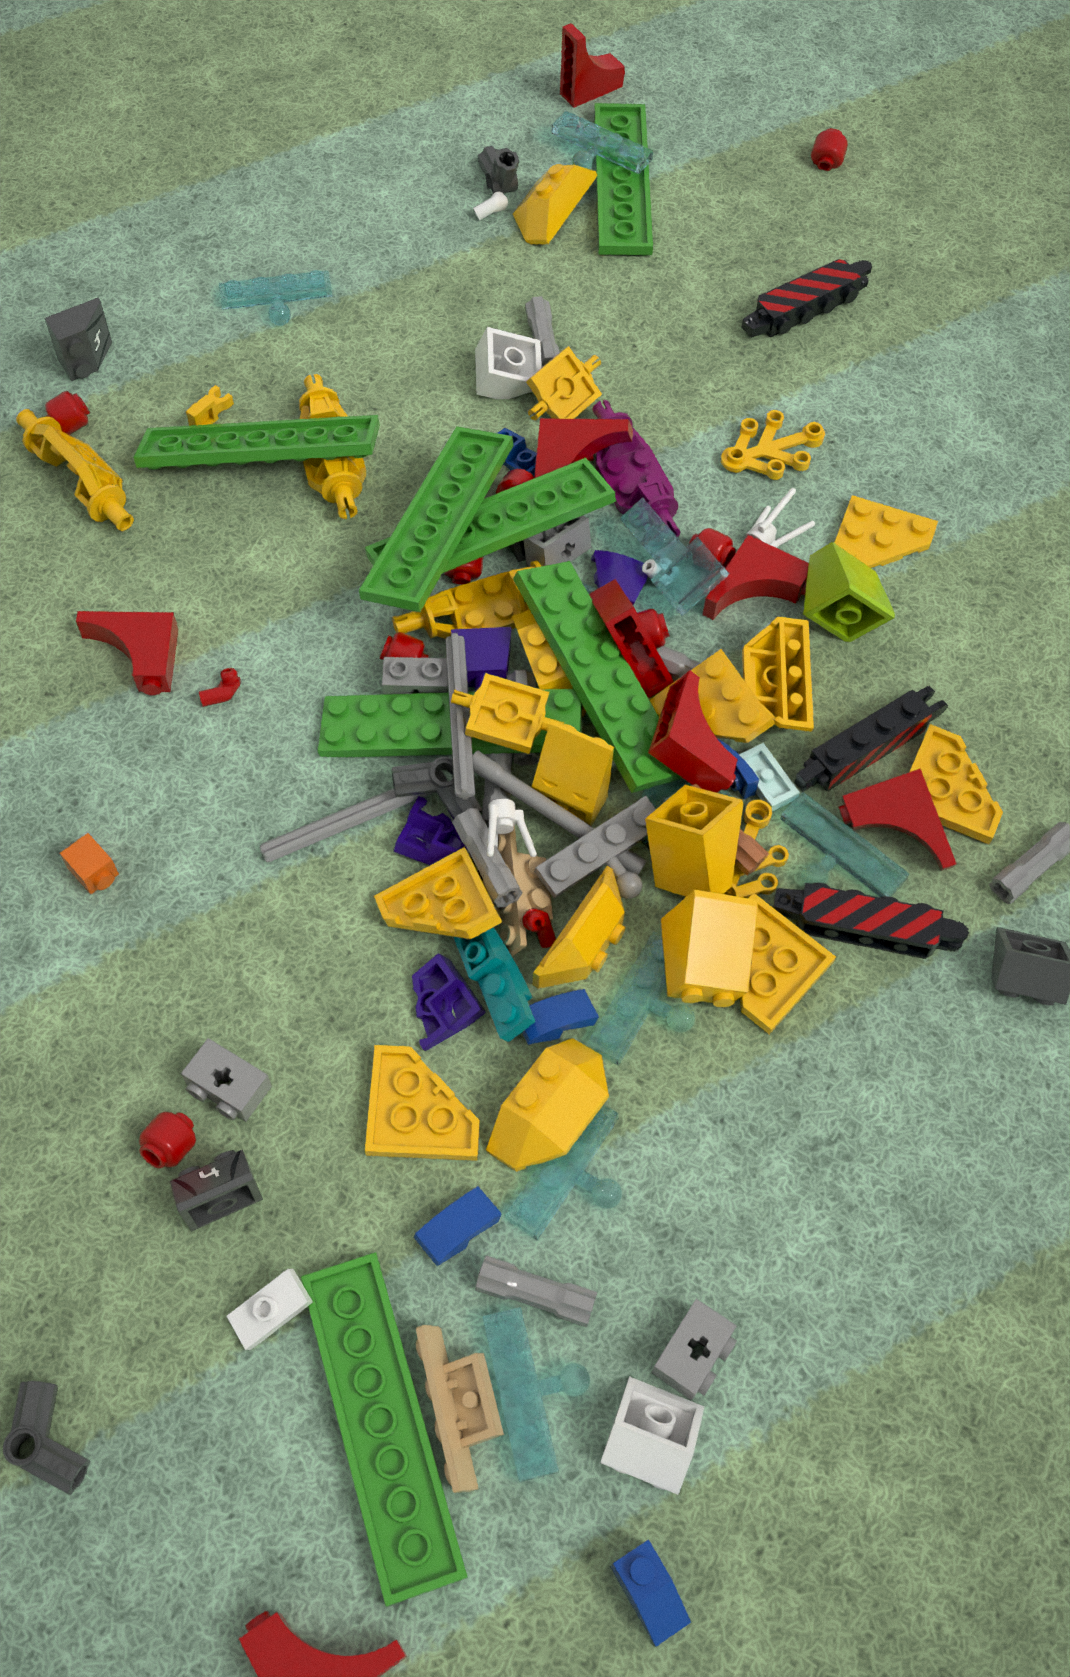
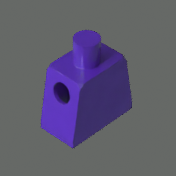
M511 627L451 629V634L458 633V636H463L465 639L468 687H475L476 692L481 687L485 673L507 679L511 653Z

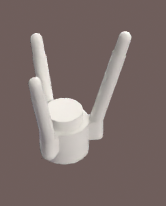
M791 488L769 516L771 507H765L754 526L747 532L746 537L750 535L777 548L815 526V522L810 521L775 540L777 530L772 522L795 494L796 489Z
M509 799L491 801L488 804L487 856H493L495 845L498 848V834L512 832L513 826L517 824L530 856L536 857V850L524 822L523 810H515V803Z

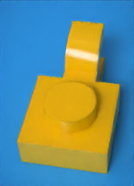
M213 386L209 390L208 395L192 404L186 411L189 426L208 425L216 422L221 411L234 405L232 395L227 393L224 397L220 398V387Z

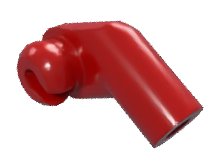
M223 669L220 673L222 680L216 688L199 691L202 707L227 702L232 699L241 684V678L238 677L236 669Z
M537 908L528 909L522 917L523 926L527 930L536 932L542 948L551 947L556 940L549 914Z

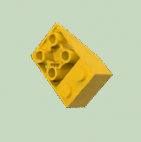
M551 720L532 788L592 827L608 798L614 747L601 738H592L577 731L569 724H560Z

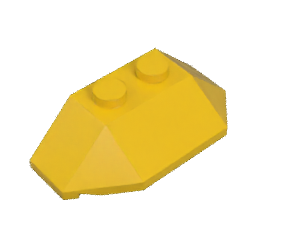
M556 164L550 167L536 181L513 212L514 219L527 243H550L596 179V171L577 165Z
M530 609L512 616L539 689H573ZM582 705V717H584L586 710Z
M776 617L769 626L744 645L742 649L743 679L773 719L776 726L812 732L814 722L809 620Z
M606 866L602 871V874L534 970L532 985L539 989L587 979L592 970L599 972L608 957L605 951L610 943L617 945L626 929L623 926L625 911L613 869L609 866Z
M574 1038L545 1048L501 1105L486 1151L516 1172L526 1169V1166L541 1164L566 1155L609 1098L602 1055Z

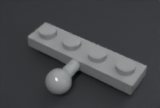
M644 796L538 865L534 872L555 899L606 865L613 869L620 896L625 899L635 898L642 890V880L636 873L626 871L617 857L648 837L645 818L656 810L655 807Z

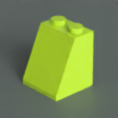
M833 542L810 555L803 610L804 616L845 642H852L895 618V612L876 571Z

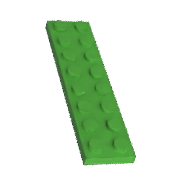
M595 103L598 253L601 255H652L653 235L645 104Z
M378 415L147 428L133 458L136 468L147 467L152 470L164 466L186 468L191 465L200 464L207 466H217L221 463L243 465L254 461L274 463L279 460L290 459L305 461L309 458L332 460L344 456L363 458L373 455L380 423Z
M456 426L359 589L361 600L421 612L513 448V436Z
M584 458L483 499L443 573L616 502L615 491L587 458ZM390 537L365 547L367 558L372 565L375 564Z
M567 561L517 571L513 578L517 588L601 739L614 747L613 761L631 793L683 779L648 753L659 716L631 667L625 661L571 562Z
M545 689L544 691L549 692L545 707V717L569 724L581 732L582 703L575 690ZM446 692L325 696L318 753L320 757L339 758L452 755L449 694ZM468 692V694L474 695L475 692ZM541 730L537 735L530 753H541L547 731ZM471 737L473 754L477 750L483 754L524 753Z
M375 1252L301 1276L302 1284L313 1301L308 1307L385 1606L389 1607L467 1579L468 1576L377 1253Z

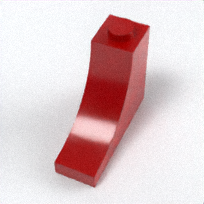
M572 23L562 26L560 95L575 108L622 88L625 66L611 53L600 56L588 55L586 37Z
M540 418L534 478L581 459L587 458L588 460L595 453L608 446L632 442L633 429L629 419Z
M748 535L705 598L702 615L714 620L727 606L751 597H775L796 604L801 595L805 596L809 563Z
M616 579L591 592L589 595L593 605L647 697H652L674 683L634 606Z
M77 611L76 623L82 639H93L108 643L122 651L133 664V678L138 692H144L147 695L171 692L179 630L174 612Z
M689 670L669 687L648 753L690 784H697L701 789L718 793L720 790H727L733 784L736 778L734 772L738 759L719 742L710 729L699 701L698 685L700 677Z
M921 768L842 796L844 805L838 806L844 825L851 823L853 831L871 827L897 830L920 842L934 857L941 871L953 868L957 864Z
M268 1610L249 1621L245 1625L248 1633L239 1638L258 1677H380L407 1657L397 1639L376 1651L360 1655L341 1656L321 1651L298 1636L281 1613L276 1612L271 1616Z

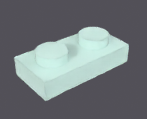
M764 743L739 754L759 778L756 794L760 800L767 802L771 806L772 812L798 799L800 792Z

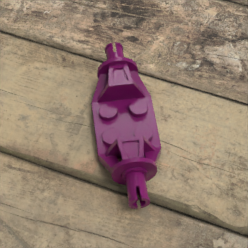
M603 400L605 409L601 401L593 406L592 410L597 419H629L631 426H633L630 416L622 412L614 413L609 401ZM632 427V442L614 444L597 452L596 470L615 491L616 502L614 504L621 514L639 520L644 527L656 526L664 542L670 541L667 536L668 534L671 540L674 541L681 533L673 520L679 508L678 502L674 498V489L650 446Z

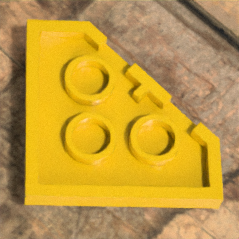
M852 495L834 543L870 568L878 565L884 566L903 559V556L928 550L938 521Z
M722 649L691 670L700 677L698 685L700 706L716 738L734 739L735 742L749 743L775 725L773 719ZM671 685L649 700L659 718Z
M930 724L909 772L921 768L942 826L990 844L1003 811L998 802H994L986 787L988 784L977 764H972L965 751L967 746L962 737Z
M465 847L374 895L381 915L388 927L472 939L502 923Z
M753 893L748 899L757 900L758 904L748 992L740 997L741 1012L770 1035L834 963L836 956Z
M375 1045L365 1155L478 1161L480 1120L455 1097V1093L444 1081L427 1067L412 1047Z

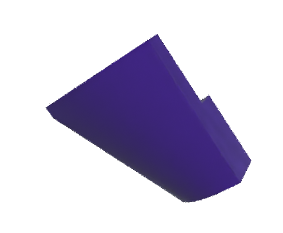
M595 550L591 557V562L596 563L597 570L594 574V583L600 588L616 579L632 605H634L648 578L642 571L644 563L623 554Z
M418 796L409 812L407 823L395 843L393 852L427 865H432L462 849L465 845L461 841L451 819L444 813L432 816L421 810L427 804V800Z
M438 953L412 975L413 990L418 996L415 1006L416 1016L422 1019L427 1038L419 1040L420 1046L424 1051L467 1028L486 1013L452 961ZM452 1007L456 1017L453 1016Z

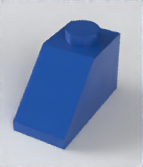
M649 1539L610 1566L655 1647L691 1623L673 1580Z

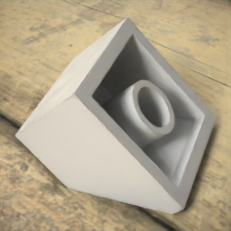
M487 327L475 348L476 394L494 399H510L532 392L525 381L542 368L540 340Z
M629 1376L600 1463L613 1468L619 1473L631 1475L652 1484L658 1489L667 1490L678 1495L694 1454L705 1406Z

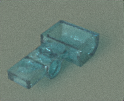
M643 497L620 518L662 568L650 580L681 616H684L730 574L698 537L685 547Z

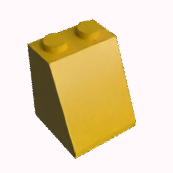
M684 785L647 816L645 822L655 887L685 897L693 890L724 894L730 889L740 832L743 800Z
M693 890L661 918L667 997L681 998L685 1003L702 1001L713 1003L716 1007H729L748 992L758 908L757 900Z

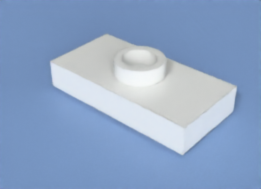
M287 1269L228 1314L227 1318L245 1350H251L308 1307L313 1301L294 1269Z

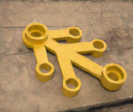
M771 410L767 413L766 427L758 445L747 449L750 438L755 437L757 434L758 422L755 419L746 418L741 422L740 436L736 445L728 447L722 452L721 463L726 470L733 473L749 469L765 474L770 479L778 480L783 477L785 464L792 466L797 471H805L809 468L811 456L808 452L798 451L795 454H791L782 450L801 444L811 448L819 447L823 443L825 431L821 424L810 422L803 427L802 432L773 440L777 430L783 425L784 415L781 411ZM764 457L770 459V461L765 463L756 459Z
M757 799L750 801L746 806L744 821L747 825L744 833L751 836L754 840L759 829L765 828L770 822L772 808L767 802ZM759 814L763 819L757 820L751 817V815ZM781 845L772 846L767 851L769 853L768 857L755 871L771 865L775 867L784 866L789 857L788 850ZM774 852H779L784 856V858L782 860H777L772 856V854ZM735 865L732 886L724 895L749 898L753 893L756 895L759 893L770 895L776 891L778 879L772 873H763L758 877V880L737 886L740 877L745 874ZM770 880L773 886L770 888L764 887L761 881Z

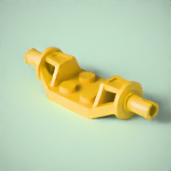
M314 374L316 383H313L311 375L304 379L307 391L299 399L300 419L348 416L339 404L340 401L337 393L323 386V380L320 375ZM344 456L332 460L309 458L303 461L308 485L321 493L326 501L337 504L339 517L347 519L345 509H348L350 518H353L358 512L354 499L361 493L362 483L366 477L364 459Z
M29 409L22 410L17 415L16 421L25 430L22 440L24 447L29 452L36 454L41 460L56 467L67 460L69 462L67 467L79 476L74 495L87 507L88 515L97 522H104L110 519L120 531L129 529L133 524L134 518L123 508L126 502V495L122 489V479L90 445L62 432L60 424L54 418L47 416L37 418Z
M536 560L530 562V566L527 568L499 573L439 592L427 599L421 612L412 611L399 616H393L394 630L396 633H408L424 628L430 638L438 636L446 639V637L451 636V629L511 627V629H514L516 626L512 616L529 610V607L524 602V598L513 578L517 571L541 567V565ZM449 615L453 624L435 623L434 617Z

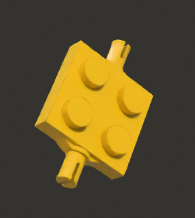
M568 346L525 382L538 400V403L528 410L529 416L534 414L530 418L536 421L546 412L551 418L574 419L600 397L602 393L594 383L591 374L593 370L601 365V360L596 361L599 357L592 355L590 359L583 363Z
M485 673L481 687L474 695L455 689L451 698L452 704L470 708V717L465 729V735L530 754L534 740L541 730H548L551 720L564 724V722L545 717V707L549 692Z

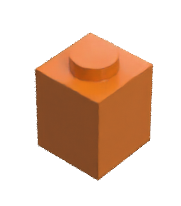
M89 833L60 852L66 867L90 894L97 890L108 888L114 882L115 877L119 875L113 860Z

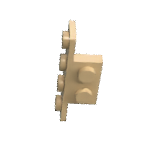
M513 826L514 829L510 833L498 834V850L523 894L518 901L509 904L507 907H496L502 920L499 936L512 957L527 945L526 930L522 923V917L528 909L537 908L549 914L550 920H553L550 892L534 872L538 865L546 861V858L531 857L529 854L517 852L515 826Z
M431 1325L416 1327L418 1338L416 1350L424 1364L427 1377L425 1389L433 1403L436 1417L435 1433L438 1440L442 1443L446 1460L444 1465L446 1479L452 1486L454 1493L477 1490L478 1483L469 1447L504 1435L484 1353H474L449 1363L441 1328Z

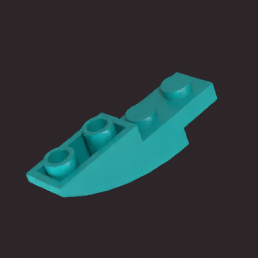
M494 927L472 939L453 937L469 978L479 983L500 1039L510 1042L536 1022L528 1004V1001L533 997L517 964Z

